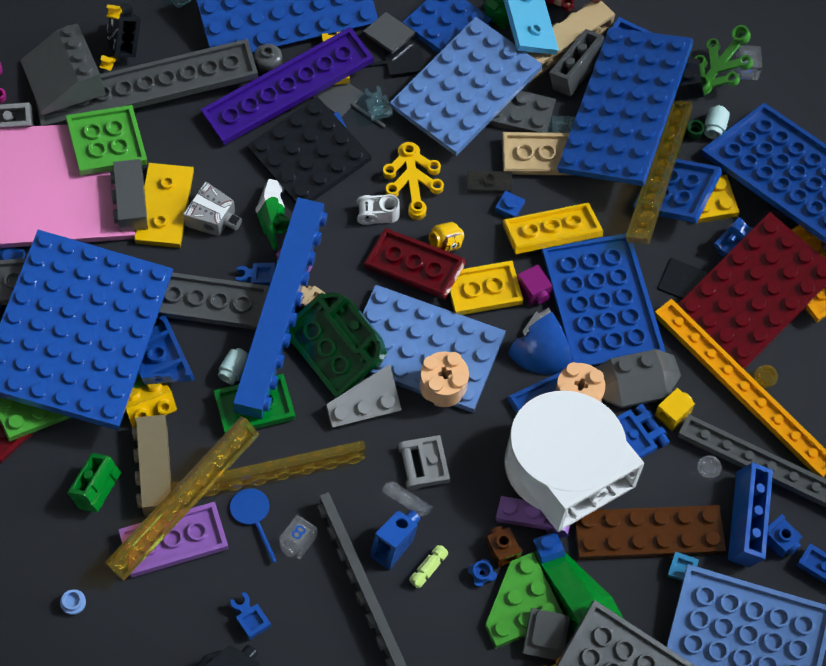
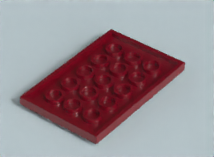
M769 212L678 305L745 370L826 288V259Z

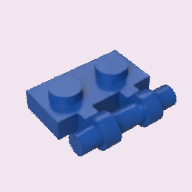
M640 404L635 409L639 414L638 416H635L630 409L617 416L627 436L626 441L642 459L657 450V445L654 441H658L662 447H665L670 443V440L667 438V432L664 428L659 427L654 420V414L651 410H647L643 404ZM642 424H646L651 432L647 433Z

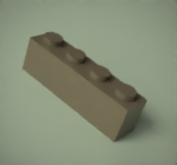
M166 416L136 417L137 426L132 427L133 441H138V448L134 449V461L139 463V471H135L136 486L141 487V493L136 494L138 509L142 508L144 517L173 514Z

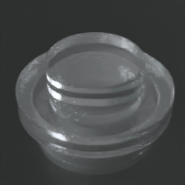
M710 455L702 457L697 464L698 473L706 479L718 477L722 469L720 461Z

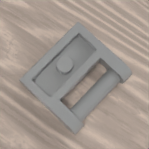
M440 435L403 441L397 445L399 453H402L407 476L405 483L408 491L450 483ZM412 450H418L424 477H416L411 454Z

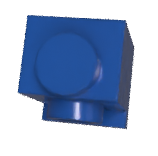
M783 514L768 526L767 545L781 559L787 553L793 555L801 547L799 542L803 537L785 520L786 517Z

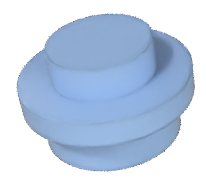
M75 589L66 591L60 599L62 610L69 615L80 613L86 605L84 594Z

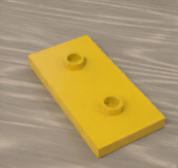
M149 163L144 186L148 229L136 230L135 244L181 248L185 225L183 214L188 208L194 167Z
M589 203L503 220V228L515 254L603 236V229Z

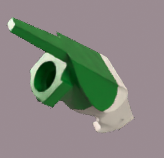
M268 179L255 210L264 234H267L273 250H277L278 244L275 233L283 234L288 229L290 217L285 216V207L280 197L281 192L285 191L277 180Z

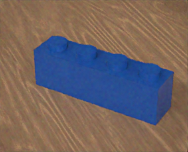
M753 462L736 472L728 553L729 561L748 568L766 558L773 476L772 469Z

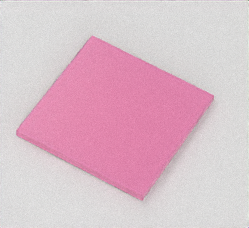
M67 125L0 128V248L31 246L38 229L80 242L135 239V230L121 232L119 223H114L113 210L117 209V204H113L111 190H116L115 184L111 185L110 171L80 176Z

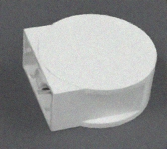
M573 391L548 392L527 402L519 410L513 421L505 452V469L512 487L526 502L540 509L557 532L635 488L644 466L642 459L626 441L623 427L615 414L597 399Z

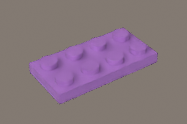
M215 502L118 529L132 578L229 549Z

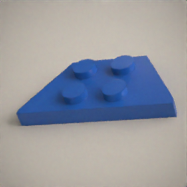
M161 315L159 317L160 323L153 329L139 369L143 383L157 384L195 380L166 315Z

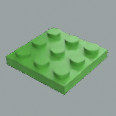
M132 105L66 115V122L80 176L114 170L113 162L141 159L142 165H147V157Z

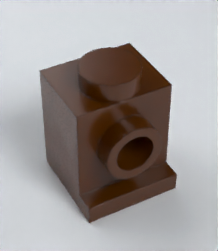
M498 526L489 531L490 535L486 538V545L497 569L509 565L512 560L521 557L522 549L518 546L510 527L503 529L502 526ZM506 541L507 544L502 545L500 542Z

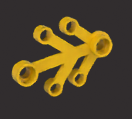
M405 142L398 148L399 156L392 164H386L383 167V176L386 179L395 178L396 171L405 163L407 170L394 183L387 184L386 195L391 194L397 197L399 191L409 181L412 202L409 204L408 214L414 220H421L426 216L427 207L421 201L418 181L430 188L433 194L442 193L444 183L440 179L433 180L418 170L415 162L426 168L430 175H438L441 170V164L437 160L430 161L422 156L420 148L415 143ZM436 166L437 169H431L430 167ZM387 170H392L393 172H392V173H387L386 171H387ZM434 185H439L440 188H435V187H433V186H434ZM390 189H395L396 191H395V192H390L389 190H390Z

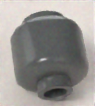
M263 44L255 50L254 62L257 72L264 75L283 64L282 52L274 44Z

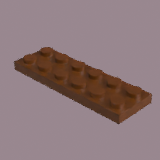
M720 505L595 510L574 522L578 560L674 556L675 552L687 556L721 555L726 552Z

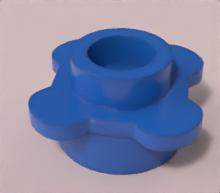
M482 559L468 567V573L474 578V585L477 587H482L488 581L496 580L497 574L493 571L490 561L487 559Z

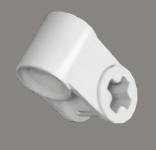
M364 195L356 200V204L359 207L357 221L360 224L394 223L399 219L400 202L394 195Z

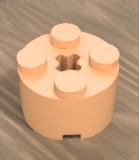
M437 352L425 358L421 368L420 391L427 401L433 402L438 407H450L461 401V398L467 391L469 379L468 366L461 355L456 352Z
M573 362L568 364L560 373L555 391L579 392L602 402L605 392L604 375L600 370L591 365Z

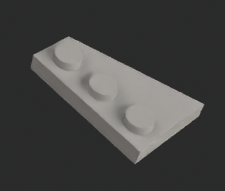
M390 364L326 404L331 428L402 410Z

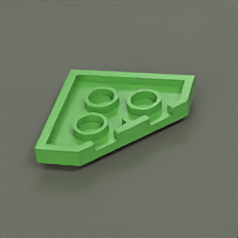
M533 552L510 562L485 627L495 649L525 637L531 608L563 614Z

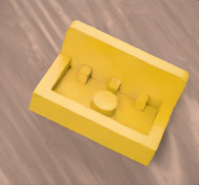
M157 383L133 388L125 411L132 427L137 426L136 417L167 415L175 412L177 407L168 384Z

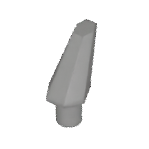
M549 307L540 313L538 311L534 313L523 329L524 336L529 332L528 328L533 323L551 313Z

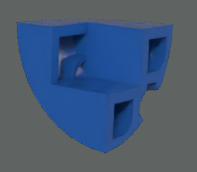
M553 312L533 323L528 328L529 332L525 336L517 338L508 352L511 359L519 366L541 375H555L565 369L568 364L573 363L567 338Z

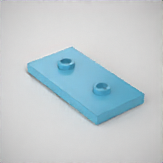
M504 0L516 49L518 51L556 55L559 49L545 0Z

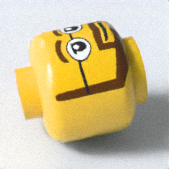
M454 222L435 225L429 234L430 245L447 252L459 250L464 240L463 230Z

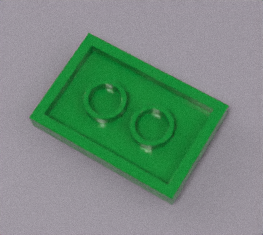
M284 374L276 375L278 376L276 390H271L269 396L272 398L269 412L265 411L263 419L234 412L233 402L239 384L214 390L225 437L296 420Z

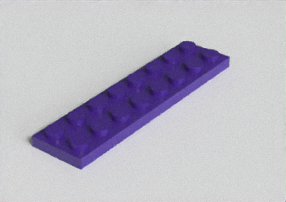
M349 27L258 77V79L201 109V113L222 144L226 145L374 62V57L353 29Z

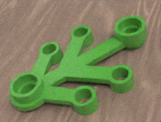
M739 25L733 29L732 37L734 40L720 57L718 55V51L721 48L719 41L715 38L707 41L706 47L709 50L711 69L707 74H705V67L708 64L706 58L703 55L695 57L699 61H703L699 66L704 96L709 94L714 87L725 84L733 87L740 82L738 74L734 71L727 73L726 76L715 78L718 73L739 67L748 70L753 66V61L749 55H742L738 59L728 61L740 45L747 44L751 38V33L745 25Z

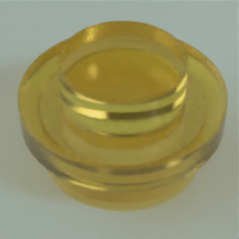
M763 365L756 369L754 379L761 387L770 388L776 384L778 374L774 367Z

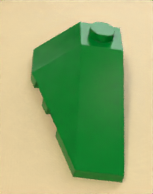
M536 551L533 552L565 615L571 616L569 623L574 632L589 605L594 600L623 618L612 596L566 552L564 557L541 563Z

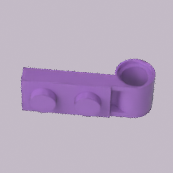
M504 496L500 498L496 514L497 522L543 529L548 534L556 532L558 537L568 536L570 525L557 532L542 511L525 500Z

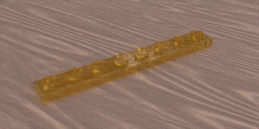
M673 101L645 185L642 186L626 234L627 243L650 244L693 109L691 102Z
M242 416L107 559L106 565L120 579L124 581L259 436V433L246 418Z
M364 440L173 482L171 484L175 501L185 502L194 499L196 496H213L219 491L228 489L235 491L250 484L262 485L272 479L284 480L291 475L299 473L307 475L317 469H333L344 463L356 464L365 459L366 448Z

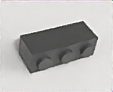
M588 29L582 32L550 71L553 90L570 97L575 93L595 67L604 42L603 35Z
M141 159L113 162L114 171H110L111 185L115 184L116 190H111L113 204H117V209L113 210L114 223H119L121 232L148 229Z

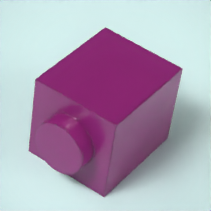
M539 265L518 274L521 293L530 306L536 303L542 304L549 299L552 284Z

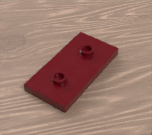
M385 228L365 260L364 267L446 299L465 266L466 259Z

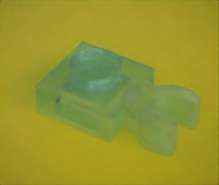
M379 85L376 86L377 92L370 93L368 88L365 89V102L371 121L393 116L387 95L382 96Z

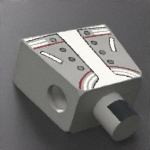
M207 182L203 184L183 214L186 227L216 236L221 235L226 226L238 230L242 222V218L234 215V201Z

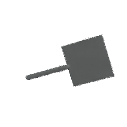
M350 83L332 85L312 97L314 99L318 96L329 110L334 113L339 112L341 117L353 107L382 128L386 127L383 122L355 104L364 93Z

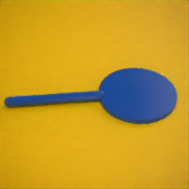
M244 489L232 498L230 503L231 514L241 524H255L272 563H275L276 558L260 525V522L269 512V500L260 490Z

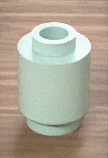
M717 105L709 108L704 124V134L708 138L716 139L725 132L730 116L725 107Z
M240 348L236 350L230 349L218 368V377L231 385L239 381L248 353Z

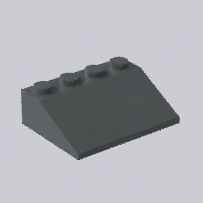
M78 23L56 30L20 60L41 115L106 95L101 75Z

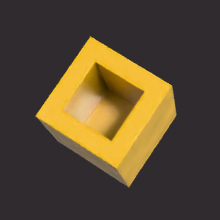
M677 388L658 405L655 416L673 431L687 418L688 414H691L695 403L690 395Z

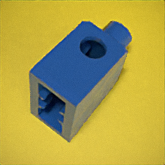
M409 510L406 515L401 511H397L375 533L370 557L390 570L413 542L420 516L413 510Z

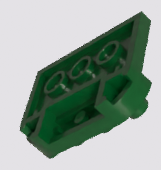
M336 292L317 295L297 314L295 327H290L289 330L292 344L335 398L353 388L373 368L378 369L387 356V349L379 333L348 297Z

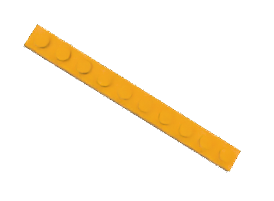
M670 299L655 311V318L812 473L821 477L826 476V449L677 303Z

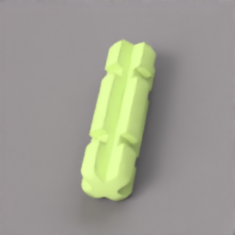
M437 545L431 552L432 555H428L417 568L418 572L412 574L409 581L413 586L421 588L426 582L425 578L429 579L441 564L440 560L443 561L448 556V551L443 546Z

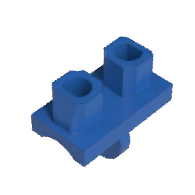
M739 217L714 243V247L718 249V254L725 257L753 228L748 226Z

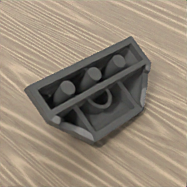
M657 349L611 358L596 367V369L603 373L605 380V392L602 400L619 408L664 400L670 395L681 378L675 356Z

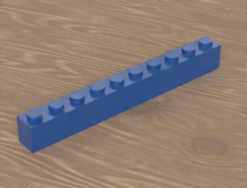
M297 197L233 402L235 413L263 419L265 411L269 412L272 398L269 396L271 390H276L278 383L276 373L278 368L282 369L285 355H282L284 347L288 348L290 344L291 334H289L290 327H295L297 320L296 307H300L303 301L304 293H301L302 287L308 284L310 273L307 271L309 266L314 264L316 253L313 251L315 246L320 245L322 237L320 228L321 226L325 227L328 213H325L324 203Z

